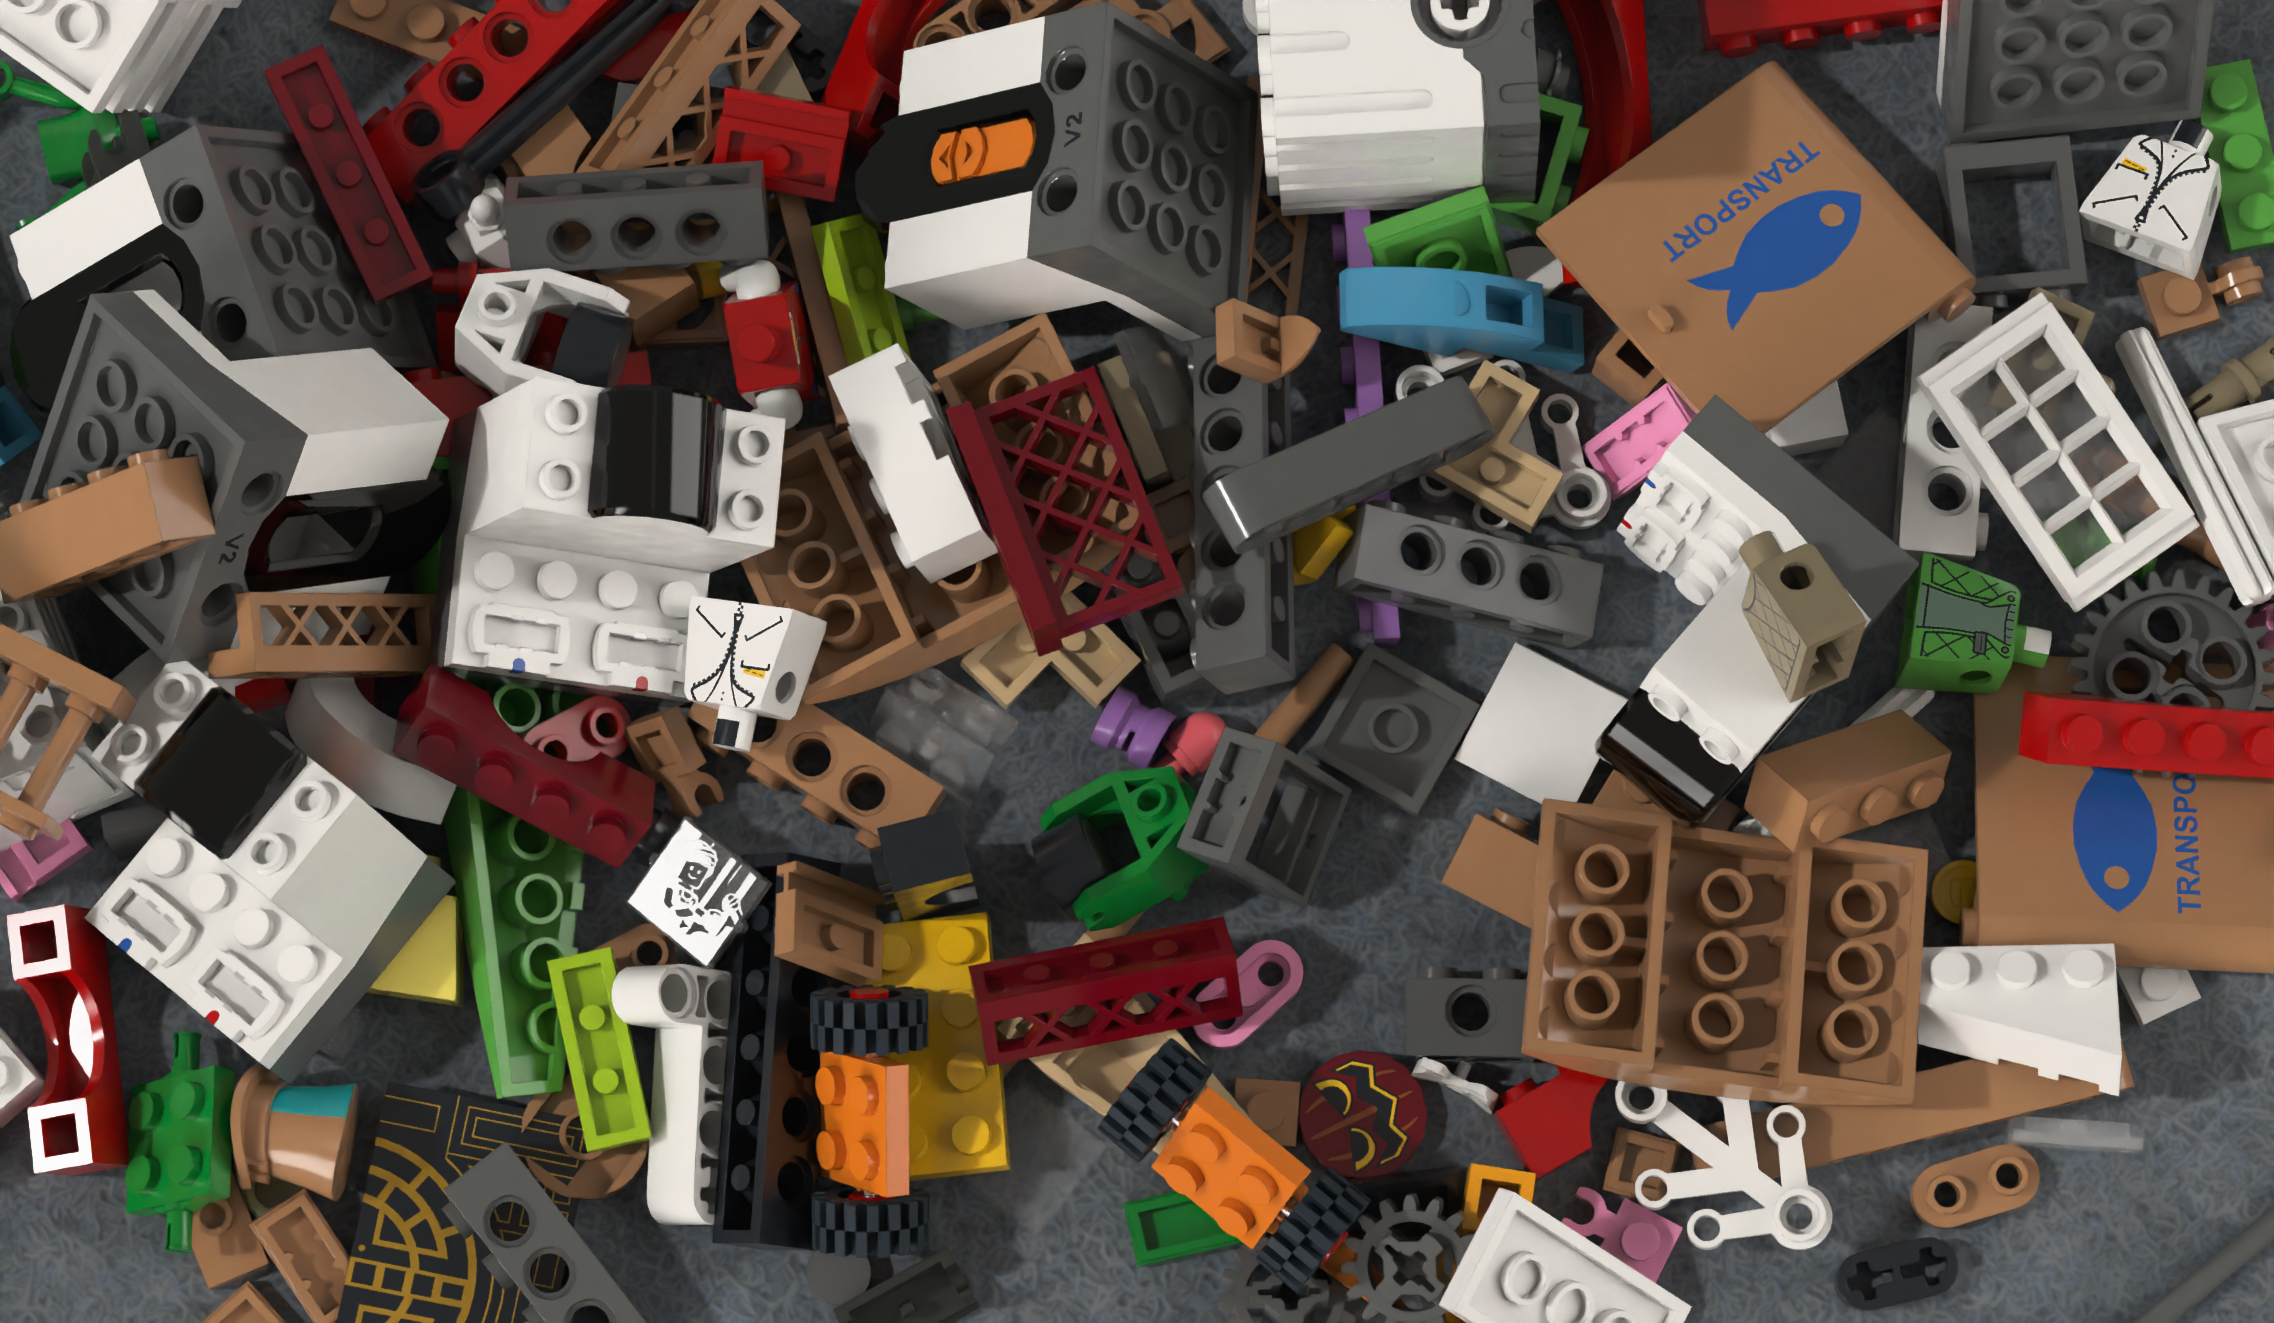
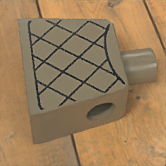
M1764 531L1748 539L1739 548V554L1750 571L1742 602L1743 614L1789 702L1797 701L1848 678L1867 621L1817 548L1812 544L1805 543L1785 552L1773 531Z

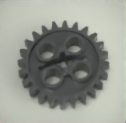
M2177 570L2169 587H2163L2157 573L2152 571L2145 580L2144 591L2142 592L2131 579H2127L2120 588L2122 602L2106 592L2098 602L2104 616L2088 611L2081 623L2092 635L2075 634L2070 647L2085 657L2070 659L2066 666L2067 673L2081 677L2083 680L2072 685L2068 694L2213 707L2207 697H2216L2222 703L2220 708L2273 711L2274 701L2261 692L2274 690V674L2263 671V668L2274 662V650L2259 649L2257 645L2264 639L2269 628L2268 626L2248 628L2245 622L2251 615L2254 607L2243 606L2236 611L2230 608L2228 605L2234 590L2231 587L2223 590L2216 598L2209 595V576L2204 575L2195 589L2186 588L2183 571ZM2154 619H2163L2170 622L2178 633V641L2173 643L2157 641L2148 630V622ZM2130 641L2134 643L2139 652L2126 650L2124 642ZM2218 655L2225 658L2232 668V677L2227 679L2212 677L2205 671L2202 657ZM2172 664L2178 666L2183 671L2180 678L2173 685L2162 678L2165 671ZM2119 670H2129L2135 673L2142 681L2143 692L2136 695L2121 692L2114 684L2112 673ZM2136 770V773L2142 774L2144 770ZM2160 771L2163 779H2169L2173 773ZM2187 773L2190 778L2197 776V773Z

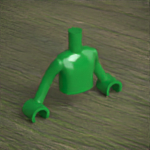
M0 60V71L6 72L7 77L5 84L0 88V101H5L13 95H17L44 104L76 110L64 116L37 121L52 184L57 185L82 179L81 163L84 154L88 152L87 142L90 131L92 129L98 131L102 137L101 145L104 151L108 148H113L112 140L114 137L121 136L120 123L115 113H111L107 109H104L102 113H91L53 85L17 76L7 63ZM155 115L140 118L148 142L160 140V132ZM83 180L75 185L43 215L87 190L85 181ZM24 218L17 224L16 230H20L38 218Z

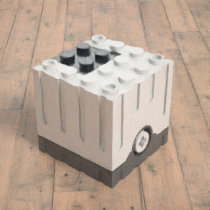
M1255 0L1258 29V63L1262 96L1260 98L1267 193L1268 196L1280 195L1282 216L1341 213L1344 210L1370 209V211L1420 208L1483 185L1490 204L1535 201L1540 137V107L1533 0Z

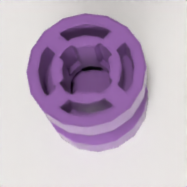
M1120 685L1098 720L1090 742L1105 750L1117 748L1127 754L1129 763L1140 769H1148L1158 755L1155 751L1160 741H1166L1177 716L1162 707L1153 709L1146 707L1140 703L1138 694Z

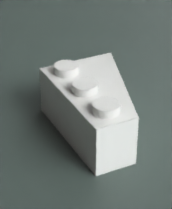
M898 343L829 375L828 378L850 424L848 431L852 442L862 460L867 462L874 477L869 480L873 495L885 515L890 513L898 530L891 533L890 536L904 567L908 569L915 565L929 583L932 584L998 553L936 391Z
M2114 943L1923 947L1918 1044L1997 1065L2000 1059L2038 1068L2039 1076L2059 1080L2061 1074L2099 1084L2100 1092L2119 1096L2122 1051Z

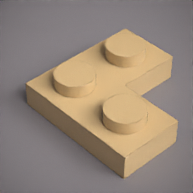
M1485 359L1471 381L1469 388L1496 430L1494 436L1471 454L1426 473V475L1531 534L1562 483L1564 473L1511 444L1537 402L1540 390Z
M1071 591L1061 598L1067 615L1087 608ZM1023 621L1000 635L976 646L961 661L960 666L1005 710L1049 665L1096 709L1142 660L1104 623L1062 638V649L1039 657L1027 625Z

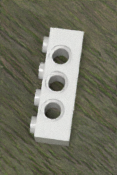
M1971 305L1962 315L1948 323L1943 318L1934 322H1928L1922 316L1908 327L1892 541L1917 562H1919L1923 552L1967 567L1975 557L1976 551H1985L1989 516L1988 513H1980L1978 511L1980 488H1988L1960 447L1946 448L1935 440L1932 427L1934 424L1943 421L1922 392V387L1916 378L1991 327L1993 307ZM1988 373L1956 395L1978 429L1996 418V411L1984 406L1990 389L1987 388ZM1941 483L1953 488L1959 499L1958 508L1945 511L1935 507L1928 497V487Z

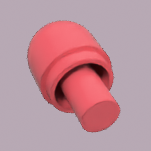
M1197 712L1190 715L1168 734L1169 739L1163 745L1169 752L1151 768L1173 766L1180 775L1187 771L1192 777L1199 771L1203 773L1210 765L1226 726L1225 722L1211 712Z

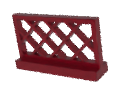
M1094 366L973 410L970 401L946 409L953 439L1039 657L1062 649V638L1184 594L1183 584ZM1087 390L1089 391L1094 408L1084 427L1054 416L1062 399ZM1045 406L1044 409H1043V411H1040V410L1037 409V408H1040V407ZM1015 416L1036 423L1023 450L999 441L992 425ZM1100 421L1106 436L1095 432ZM1047 428L1077 439L1064 466L1035 455ZM1089 444L1114 453L1116 463L1106 482L1076 471ZM1005 457L1016 461L1012 472H1010ZM1028 466L1058 478L1045 504L1024 497L1018 492L1017 487ZM1122 475L1128 490L1117 487ZM1069 482L1099 494L1087 520L1056 509ZM1110 499L1134 507L1138 512L1139 516L1128 537L1098 526ZM1027 512L1038 516L1033 527ZM1049 521L1080 533L1067 560L1043 551L1040 548L1039 541ZM1144 531L1146 532L1150 545L1139 542ZM1091 537L1122 549L1109 576L1078 564ZM1133 554L1158 563L1165 579L1143 588H1137L1119 581ZM1048 567L1060 571L1055 583ZM1071 576L1102 588L1094 606L1067 615L1061 601V596ZM1113 593L1121 595L1116 598L1110 599Z

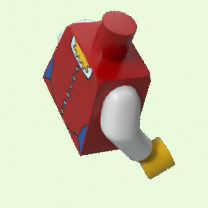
M756 259L749 264L740 266L725 265L720 261L692 263L689 266V271L695 270L701 282V290L697 291L699 300L735 292L723 304V311L739 395L755 408L749 413L786 419L785 430L792 428L802 417V402L820 399L799 280L780 283V276L775 265L763 259Z

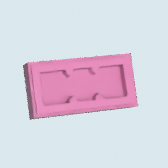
M1667 382L1584 444L1581 449L1593 469L1606 479L1611 490V498L1615 501L1629 494L1645 482L1666 449L1697 414Z

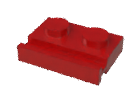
M731 85L725 87L722 115H720L712 164L763 160L766 189L829 202L838 200L848 143L847 136L853 109Z

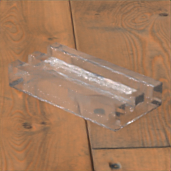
M2015 1116L2004 1124V1144L2015 1145L2021 1148L2134 1155V1153L2143 1150L2144 1127H2140V1124Z

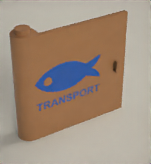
M1777 61L1767 62L1752 71L1536 229V235L1696 414L1716 394L1763 434L1771 430L1922 316L1928 322H1934L1943 318L1948 323L1962 315L1976 298L1971 292L1977 282L1976 277Z
M2048 656L2043 668L2012 662L2011 669L1998 692L1992 694L1972 693L1977 891L1972 908L1961 909L1959 920L1960 946L2114 943L2116 967L2274 974L2273 778L2197 774L2195 778H2190L2187 773L2173 772L2169 779H2163L2160 771L2144 770L2142 774L2136 773V769L2046 764L2018 755L2024 690L2068 693L2072 685L2083 680L2081 677L2073 676L2066 672V666L2070 659L2077 657ZM2202 663L2205 671L2212 677L2217 679L2232 677L2230 664ZM2172 664L2165 671L2162 678L2173 685L2180 678L2183 671L2178 666ZM2267 666L2263 668V671L2274 674V667ZM2119 670L2112 673L2114 684L2121 692L2135 695L2143 692L2142 681L2135 673L2129 670ZM2274 690L2261 692L2274 701ZM2207 697L2213 707L2220 708L2222 706L2218 698Z

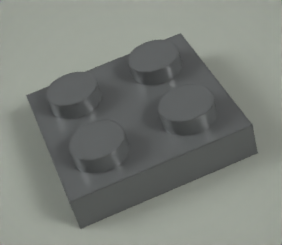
M1369 642L1307 747L1305 755L1416 818L1478 712L1480 704Z

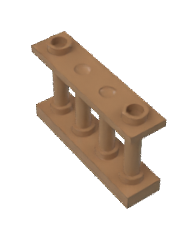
M0 623V661L11 666L7 673L11 681L0 699V753L35 692L42 695L48 685L69 696L64 704L69 710L18 799L0 790V812H2L0 815V825L30 841L34 840L38 831L59 841L64 829L53 818L43 813L42 810L92 723L100 724L106 715L125 725L138 701L124 686Z

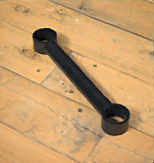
M628 0L462 148L446 151L424 165L412 180V192L437 221L448 220L470 207L473 199L483 192L485 187L484 178L665 17L669 14L684 12L695 6L699 0Z

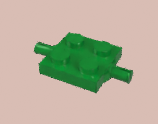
M180 1031L173 1034V1070L162 1079L132 1086L131 1104L128 1111L130 1123L129 1165L125 1175L127 1187L126 1214L142 1217L167 1214L164 1252L171 1254H188L193 1251L192 1225L193 1215L210 1202L230 1198L232 1157L230 1114L235 1083L234 1069L216 1065L199 1069L200 1039L202 1034L192 1031Z

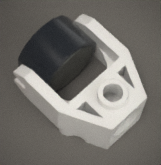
M551 268L477 274L455 325V366L475 385L486 388L492 394L493 399L538 376L605 388L598 395L597 408L606 409L619 383L632 340L634 319L630 318L629 313L626 312L630 300L610 287ZM546 312L569 319L560 340L552 373L524 364Z

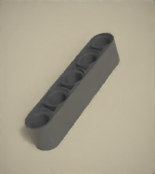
M1455 376L1240 468L1211 485L1203 493L1202 499L1236 554H1241L1463 458L1487 443L1494 436L1496 430L1462 376Z

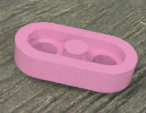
M1277 940L1261 941L1251 946L1236 960L1243 1016L1236 1017L1235 1023L1228 1029H1218L1212 1022L1192 1026L1194 1033L1202 1043L1217 1050L1234 1049L1242 1045L1296 996L1303 980V965L1299 955L1291 946ZM1268 963L1278 965L1283 971L1282 981L1275 986L1264 985L1258 977V972L1263 965ZM1218 978L1213 980L1198 994L1195 1000L1202 1002L1226 997L1224 979Z

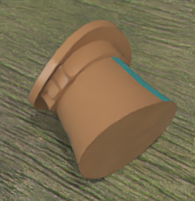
M257 1064L244 1073L236 1086L230 1114L233 1160L239 1188L251 1190V1181L269 1185L272 1176L337 1201L344 1192L353 1161L358 1126L357 1084L289 1086L287 1082L278 1081L279 1076L264 1065Z

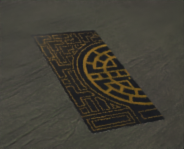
M389 1082L336 1323H529L522 1314V1311L530 1306L531 1303L516 1283L505 1291L481 1260L489 1255L491 1251L478 1234L474 1232L467 1239H464L441 1209L451 1201L443 1189L505 1141L532 1175L533 1173L529 1169L525 1155L568 1186L585 1161L571 1157L561 1146L559 1130L565 1117L538 1112L521 1134L522 1118L526 1110L524 1108ZM574 1119L567 1129L568 1144L578 1153H589L586 1149L581 1121ZM533 1175L574 1228L580 1199L568 1198L553 1192ZM503 1203L492 1213L491 1228L494 1234L502 1240H517L526 1233L529 1227L528 1213L518 1203ZM550 1253L538 1257L532 1264L530 1271L533 1284L543 1292L551 1293L560 1290L566 1261L559 1255Z

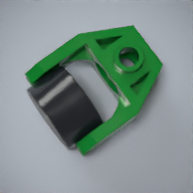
M1173 766L1106 773L1052 803L1039 819L1044 832L1031 839V847L1038 867L1062 909L1074 922L1077 923L1084 920L1090 932L1114 928L1170 896L1176 903L1181 901L1187 895L1192 881L1199 875L1204 874L1210 867L1177 847L1197 794ZM1125 818L1141 858L1119 869L1114 856L1099 832Z

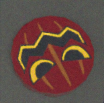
M1357 1050L1334 1056L1314 1071L1301 1094L1298 1122L1304 1145L1321 1166L1326 1169L1331 1167L1342 1177L1357 1179L1392 1174L1407 1163L1424 1137L1428 1111L1422 1088L1416 1079L1411 1076L1406 1066L1383 1053Z

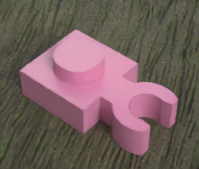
M1579 1187L1574 1196L1591 1205L1593 1210L1591 1221L1581 1225L1564 1217L1561 1222L1585 1238L1594 1235L1602 1239L1600 1248L1656 1283L1683 1227L1627 1198L1623 1199L1615 1214L1607 1210L1605 1201L1599 1193L1590 1188Z

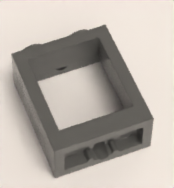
M2069 135L1943 147L1935 163L1945 243L1974 276L1975 269L1964 184L2051 176L2063 269L1976 277L1977 282L1971 290L1976 297L1972 305L1993 307V315L2000 314L2009 310V303L2027 301L2031 290L2037 287L2071 302V297L2079 296L2087 285L2088 278Z
M1225 726L1177 847L1252 891L1305 908L1352 789L1275 741ZM1279 778L1286 782L1287 786L1257 861L1253 865L1246 861V857ZM1317 837L1318 843L1316 847L1309 849L1310 840Z

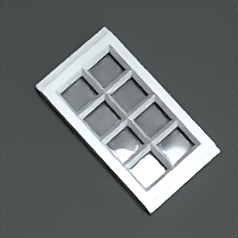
M2042 292L1916 378L1922 387V392L2063 600L2068 602L2074 612L2084 608L2200 526L2194 517L2195 513L2054 305L2048 302Z

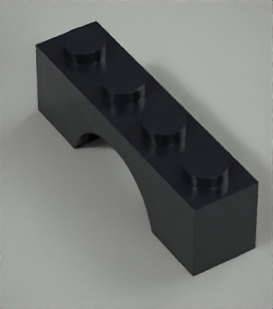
M955 808L877 828L881 846L870 848L869 853L877 885L880 888L888 912L900 910L905 922L930 919L980 906Z

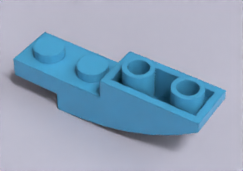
M1425 267L1346 268L1339 273L1341 332L1451 357L1462 348L1568 373H1572L1584 365L1583 307L1543 297V284L1482 272Z

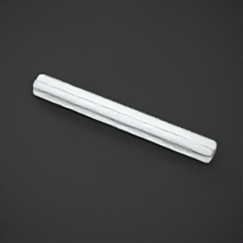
M2140 327L2124 332L2115 343V349L2241 604L2245 607L2263 604L2271 599V596L2274 594V581L2149 330Z

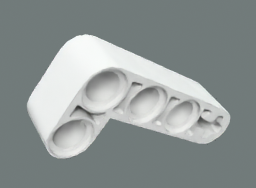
M686 964L624 968L618 973L613 982L612 1004L616 1014L623 1022L630 1025L656 1028L650 1122L653 1139L649 1140L647 1205L650 1213L658 1223L663 1225H713L732 974L727 971Z

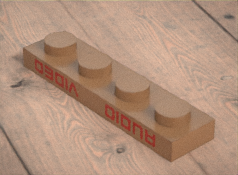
M337 0L329 21L334 27L437 65L452 50L451 46L447 43L452 34L468 19L475 17L480 21L485 14L449 0ZM511 24L505 27L500 37L501 48L508 57L519 55L525 49L528 42L527 30ZM475 66L466 68L460 73L464 77L484 84L483 76Z

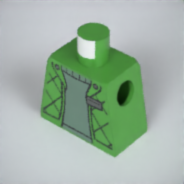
M1923 552L1918 562L1920 564L1913 572L1908 584L1894 687L1992 694L1998 692L2011 669L2012 662L2040 668L2045 666L2050 651L2052 632L2046 629L2018 624L2021 592L2016 585L1934 554Z

